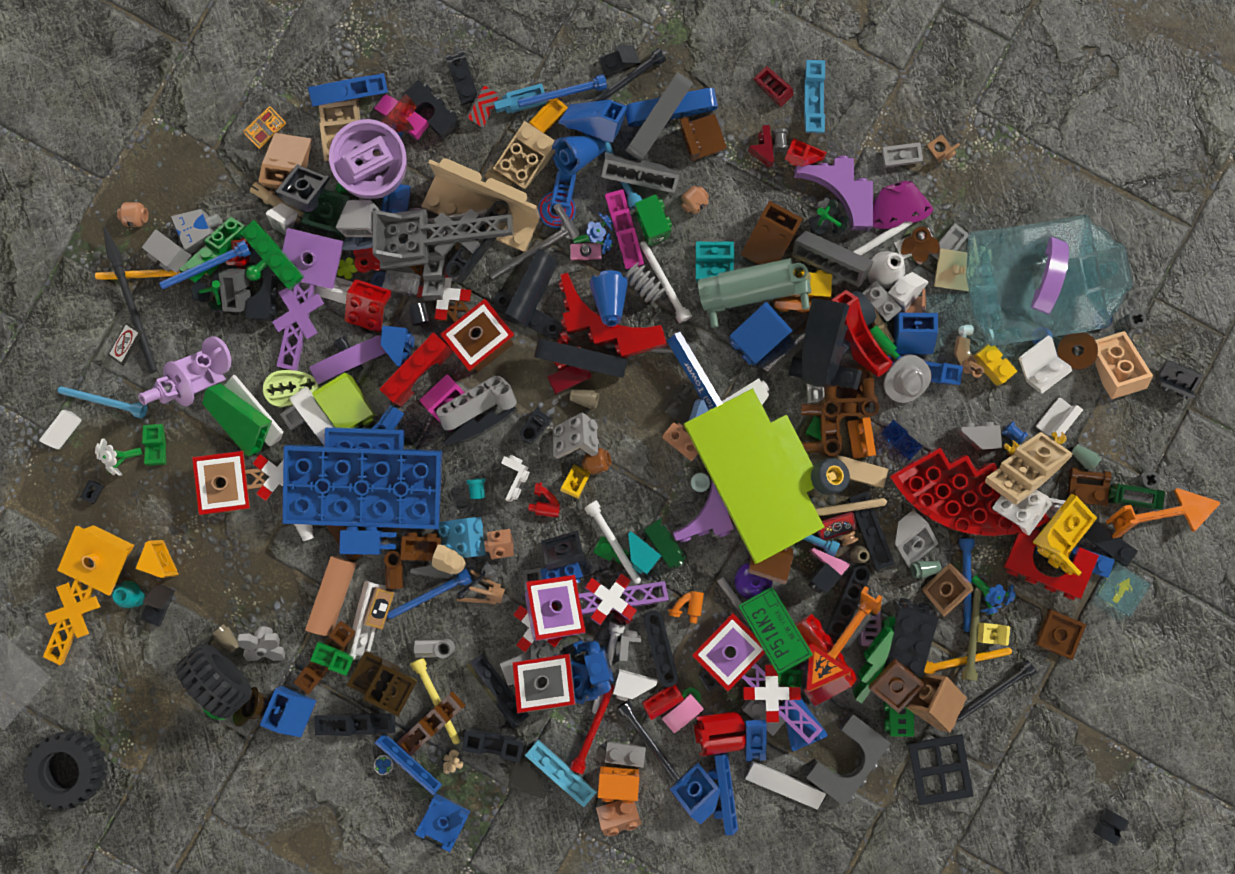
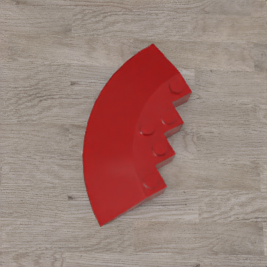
M935 448L889 476L901 494L916 509L948 528L984 536L1011 535L1022 532L1019 525L993 510V506L1001 494L986 484L985 481L987 476L998 470L995 463H986L975 469L968 455H962L949 462L942 449ZM1046 513L1035 528L1050 521Z

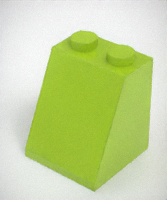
M343 373L312 392V395L335 427L357 428L362 424L366 426L373 421V417L377 416L355 379L347 373Z

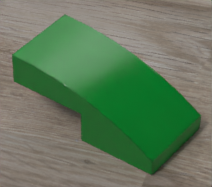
M143 425L144 464L146 466L166 465L164 425Z
M318 641L310 661L347 676L354 657Z

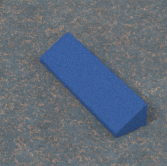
M383 734L375 742L377 746L432 795L442 786L438 780L386 734Z

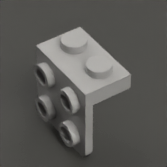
M582 412L553 428V456L559 459L579 448L591 456L598 454L597 423Z

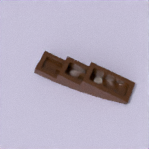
M452 691L397 742V745L411 756L466 705Z

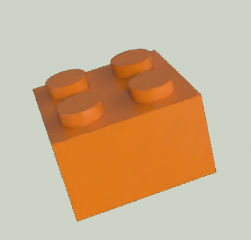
M600 766L598 798H602L604 802H613L614 799L622 800V803L627 804L638 801L639 769Z

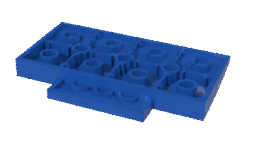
M325 427V446L286 445L284 446L283 524L439 529L442 450L404 449V430Z

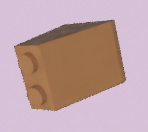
M923 673V677H919V679L926 686L905 707L936 729L950 733L955 726V722L960 711L963 709L967 697L948 677Z

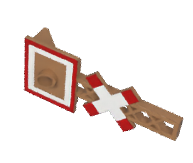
M244 451L192 457L199 515L250 509L249 489L260 488L256 494L267 501L278 486H283V461L279 466H275L260 454L252 463L258 469L246 470ZM246 474H252L257 478L252 485H247ZM265 474L270 476L266 481L262 479ZM220 477L226 480V485L223 488L216 486V480Z

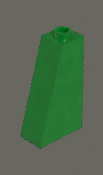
M221 383L208 387L204 392V399L202 401L205 408L238 447L244 451L245 455L249 457L260 452L272 420Z

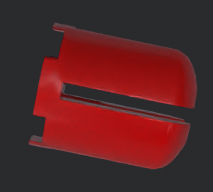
M733 711L695 717L698 720V725H694L696 743L701 745L702 752L699 753L700 756L739 751L745 747L746 733H743V730H746V725L739 713Z

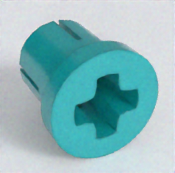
M485 478L466 480V484H469L470 499L485 498Z

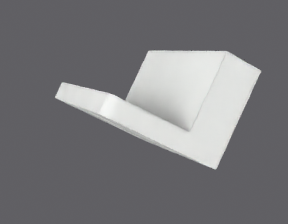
M1057 398L1037 423L1036 428L1054 440L1051 434L1056 432L1058 437L1061 436V432L1065 434L1083 409L1078 405H1069L1062 398Z

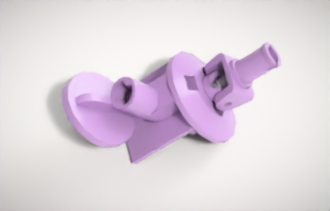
M211 336L204 340L202 351L175 362H167L163 368V377L156 380L152 389L139 393L138 398L140 402L146 405L159 399L161 403L165 404L174 399L182 406L187 407L191 405L194 401L195 393L226 380L223 374L229 371L231 367V356L226 344L220 338Z

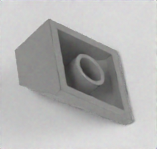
M914 510L898 522L895 546L904 562L910 568L911 564L921 559L939 544L928 522Z

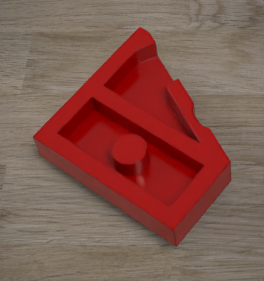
M793 138L785 160L794 166L799 165L803 167L824 160L827 152Z

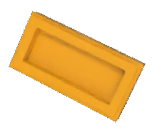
M558 98L551 99L529 121V124L546 134L564 115L568 107Z

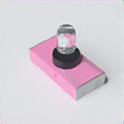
M570 244V260H602L601 244Z

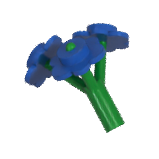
M598 213L603 222L601 224L599 222H589L586 234L573 239L574 244L591 241L603 245L602 254H606L607 250L610 251L611 247H613V240H611V235L608 233L605 241H603V236L606 235V230L603 227L607 225L612 231L611 225L613 222L611 217L607 215L603 217L601 213Z
M974 576L971 579L984 593L988 608L980 610V612H985L986 615H994V613L998 612L997 608L1002 606L994 605L1001 604L1004 596V605H1009L1016 598V591H1013L1014 585L1012 584L1006 592L1000 584L995 587H989L978 576Z

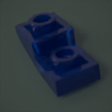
M894 419L881 432V435L909 461L923 447Z

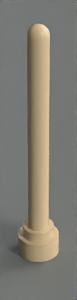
M881 498L818 508L816 511L819 516L885 506L887 501Z

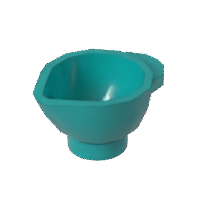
M123 581L115 585L112 592L115 604L121 608L139 607L145 599L144 592L133 581Z

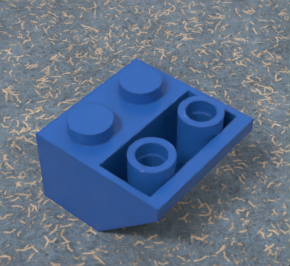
M898 313L894 316V345L897 347L896 352L898 354L932 355L934 353L938 334V313Z
M383 326L380 345L400 368L411 356L410 350L414 347L415 337L406 328Z
M284 686L277 687L273 692L260 726L277 733L302 737L317 700Z

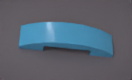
M806 60L804 83L805 133L825 132V60Z

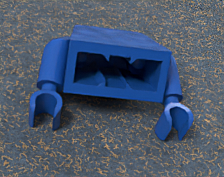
M580 640L572 643L571 646H574L576 650L573 652L575 655L586 652L584 658L591 684L595 686V688L584 690V693L587 692L588 695L586 701L598 699V696L609 692L611 689L610 683L615 682L606 647H600L596 641L583 642Z

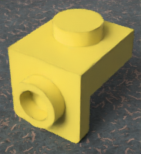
M979 623L977 642L1008 646L1010 627L999 624Z

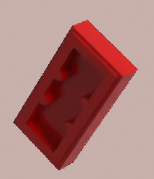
M675 684L672 687H666L642 702V705L649 718L653 720L683 701L684 698Z

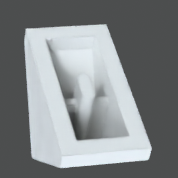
M283 203L266 212L272 228L285 236L287 228L293 229L298 214L297 211Z

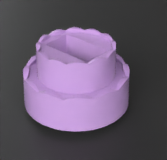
M363 119L351 122L335 135L330 146L329 163L333 175L344 189L357 197L364 199L382 198L396 190L404 179L407 169L404 144L391 127L380 121ZM380 151L379 156L376 157L373 155V153ZM363 161L362 165H356V162Z

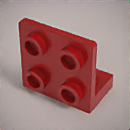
M355 279L346 294L345 322L381 332L384 307L391 297V290Z

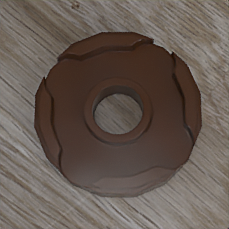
M1081 331L1066 335L1058 346V357L1069 364L1071 369L1083 370L1090 367L1096 361L1098 355V345L1095 339L1088 333ZM1075 346H1081L1084 352L1080 356H1075L1072 353V349Z

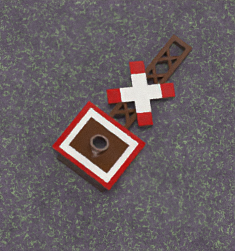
M425 264L410 266L424 283L423 271ZM446 273L443 300H437L435 320L447 321L449 314L455 323L440 335L470 372L474 368L479 372L513 345L511 339L515 335L486 299L469 310L464 302H471L472 290L452 288V280ZM418 286L417 298H423L424 286ZM450 301H455V305L449 306ZM458 311L467 312L459 320L457 319ZM476 330H480V336L477 338H473V332Z

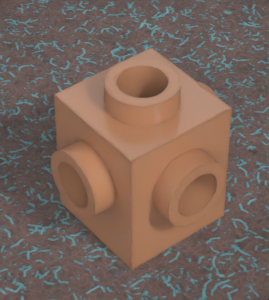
M510 529L487 532V540L484 541L485 551L490 553L491 559L514 556V545Z

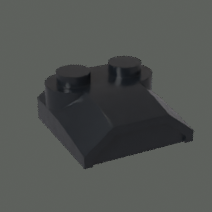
M297 164L276 190V193L280 199L290 206L306 212L313 211L318 207V197L330 178L327 175L324 176Z

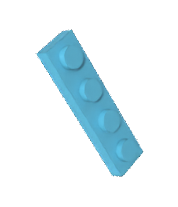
M537 740L525 754L531 762L581 806L585 807L597 793L591 785L576 772L572 771L566 763L541 741Z

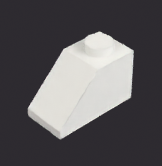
M911 272L899 278L888 294L902 308L901 310L906 312L922 292V289L926 287L928 281Z
M619 669L613 694L617 695L616 698L627 701L628 698L633 699L656 686L657 679Z

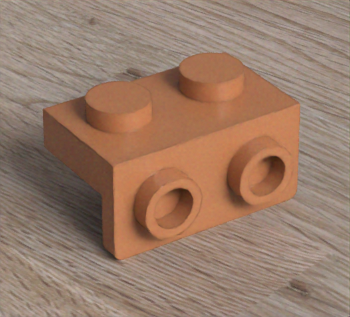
M673 422L662 438L692 461L698 452L685 427L680 423L675 424Z
M622 800L596 808L604 836H615L619 834V831L623 830L631 831L642 824L635 801L627 804L622 803Z

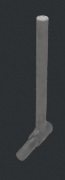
M560 203L554 205V209L562 221L561 230L491 272L489 275L492 280L534 256L538 248L543 250L565 236L570 239H575L579 236L571 218H568Z

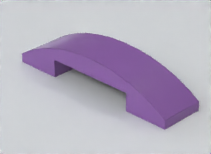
M1049 237L1045 255L1048 256L1040 288L1035 290L1031 308L1045 314H1050L1057 301L1065 279L1069 259L1068 243L1054 237Z
M378 335L324 359L309 368L317 384H320L358 365L385 354L386 351L380 345L381 337Z

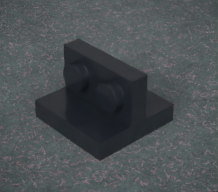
M578 531L541 541L547 571L576 562L579 563L580 567L587 565Z

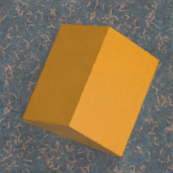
M164 540L147 541L136 569L160 578L179 575Z

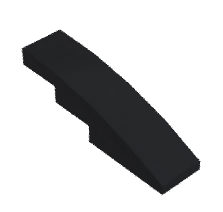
M514 406L511 409L503 410L498 415L491 410L479 422L472 418L443 443L449 447L471 440L503 423L518 410Z
M392 713L315 715V735L350 736L353 734L371 735L374 733L392 734L396 732L395 715Z

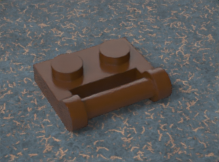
M1071 467L1069 470L1067 498L1073 494L1084 504L1108 506L1111 472L1082 471ZM1077 478L1101 480V486L1077 483Z

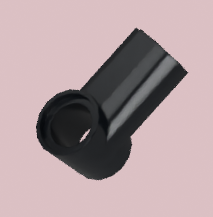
M415 303L408 306L412 326L426 327L432 321L430 313L426 310L425 303Z

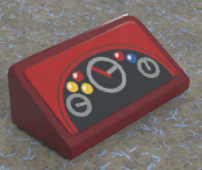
M853 511L822 520L824 528L818 530L817 533L820 539L826 540L857 530Z

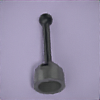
M489 561L486 562L481 568L482 575L465 590L458 592V598L463 599L469 591V587H474L484 577H494L498 573L496 568Z

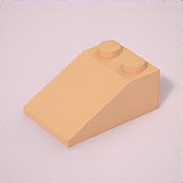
M1125 331L1095 340L1098 345V355L1095 364L1102 385L1111 399L1148 388L1153 375Z

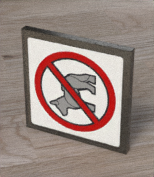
M126 322L108 356L124 366L132 352L137 355L139 354L141 348L136 344L143 332Z

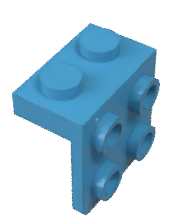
M481 517L439 522L438 536L441 538V545L454 550L463 558L485 555Z

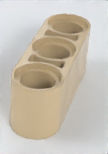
M839 455L834 456L835 459L845 463L849 470L850 480L884 488L889 469Z

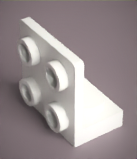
M1050 336L1039 341L1038 344L1019 357L1026 382L1041 394L1072 371L1071 366L1057 356L1052 337Z
M1035 490L1017 505L1001 495L993 506V510L1019 525L1022 532L1030 535L1052 503L1048 496Z

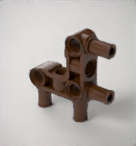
M874 378L863 379V396L861 398L838 399L835 387L824 388V397L818 404H801V415H818L820 417L821 440L819 442L802 443L807 454H820L822 456L838 455L842 445L839 426L841 418L844 416L864 418L878 413L879 404L878 398L875 396ZM867 402L872 403L874 406V410L871 413L865 411L864 407ZM829 403L835 406L833 414H828L825 410L826 405ZM829 442H833L836 445V450L833 453L827 451L826 447Z

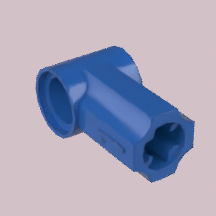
M389 405L377 425L372 429H395L404 413Z

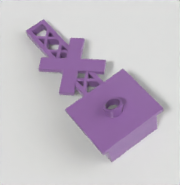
M287 228L282 251L305 277L294 287L293 291L285 288L279 292L289 312L272 322L278 332L285 329L277 367L297 371L305 336L309 339L318 333L309 319L310 313L324 304L318 293L314 295L316 285L330 289L334 288L344 241ZM309 253L313 256V261L310 264L305 260L306 255ZM301 282L309 283V289L303 291ZM303 297L304 302L300 304L298 300ZM297 322L299 327L295 328L293 323ZM295 335L298 342L295 346L291 347L288 341L291 336ZM289 353L294 358L292 366L284 364L285 356Z

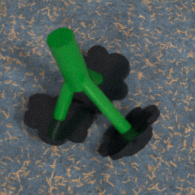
M829 197L818 202L817 213L819 215L809 218V228L814 230L817 235L827 232L829 230V221H831L834 228L832 233L841 236L848 229V223L850 222V218L847 216H840L839 220L832 218L834 214L839 212L837 208L838 201L836 199L831 200Z
M219 274L213 276V280L210 282L211 287L209 288L200 281L193 283L190 291L194 301L205 302V298H208L210 291H212L215 297L212 298V301L208 302L210 310L212 312L223 311L222 300L219 296L221 294Z

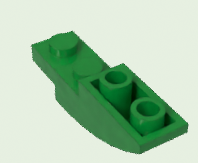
M230 217L205 239L206 245L179 268L180 273L231 251V241L240 240L242 237L240 232L246 226ZM221 264L188 279L195 283L205 273L211 275Z

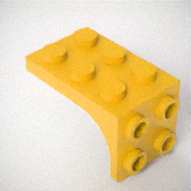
M1071 494L1033 543L1038 547L1037 551L1049 559L1048 563L1057 569L1061 567L1069 575L1073 573L1079 576L1081 571L1069 560V555L1097 517L1076 495Z

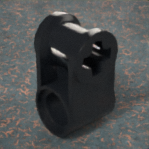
M537 407L520 431L522 440L527 444L534 443L550 425L553 417H548ZM526 430L534 431V437L532 439H526L524 437V433Z

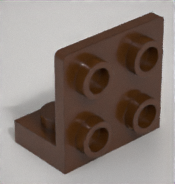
M715 114L689 122L688 117L680 119L679 127L691 161L727 149Z

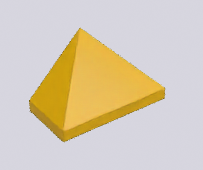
M573 465L560 491L579 499L590 473L577 465Z

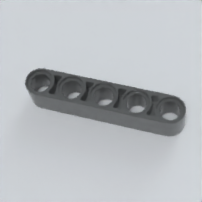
M679 72L676 73L626 149L628 154L640 162L643 160L693 82Z

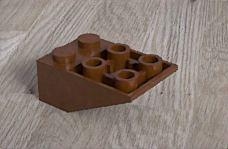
M769 201L740 256L757 265L780 261L803 218Z

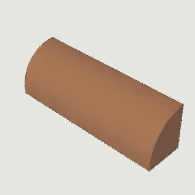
M336 555L330 557L305 629L306 631L324 636H329L333 631L350 585L356 562Z

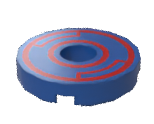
M549 192L540 200L538 206L539 216L546 226L552 229H561L562 221L558 215L552 213L553 206H550L553 192ZM560 193L557 194V195H559V196L568 197V195H565V194H560ZM556 199L557 202H567L565 200ZM571 200L570 208L564 209L571 220L574 219L576 214L573 200Z

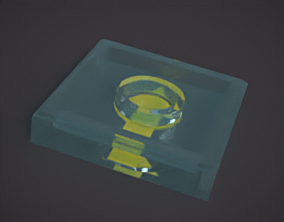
M1115 563L1109 578L1104 580L1095 596L1126 616L1131 617L1151 584L1122 565Z

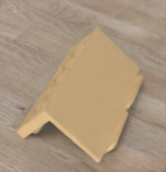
M444 158L440 163L429 160L428 163L435 174V178L421 206L423 209H427L437 215L442 212L448 216L468 212L470 208L473 211L489 210L496 201L503 200L512 211L513 235L497 237L496 241L521 252H526L539 224L540 216L537 206L526 201L527 194L493 178L487 179L486 183L482 182V176L479 172ZM501 209L498 214H504L506 209Z

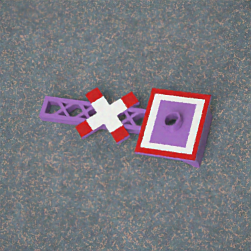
M620 574L611 589L608 590L591 578L585 587L589 593L578 594L575 575L526 582L527 591L525 592L532 639L539 641L584 634L586 632L583 614L593 613L590 619L601 625L610 610H615L630 621L637 611L633 607L667 602L669 600L665 581L627 587L631 580ZM660 587L662 597L656 598L652 595L651 591L653 588ZM639 591L645 596L642 600L638 601L632 597L633 593ZM622 595V596H624L626 599H625V601H623V600H622L621 598H619V597ZM596 598L602 601L600 605L594 602ZM580 599L588 603L585 609H581ZM553 602L560 604V611L553 610Z
M732 614L692 656L727 691L743 678L751 686L744 687V700L766 701V722H779L780 715L810 744L823 729L793 701L801 700L800 687H779L778 674L772 665H765L764 672L756 664L765 652L754 633ZM729 646L734 647L736 650V655L733 658H728L725 655V649ZM752 666L756 669V678H748L745 675ZM759 681H766V687H759ZM778 700H785V706H779ZM788 709H797L800 721H791L788 718ZM802 715H803L808 721H803ZM803 724H812L817 730L808 738L803 733Z

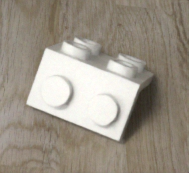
M510 455L509 458L504 456L501 462L518 471L505 499L508 502L518 499L521 493L519 487L522 482H526L530 474L527 471L529 467L521 464L523 460L513 455Z

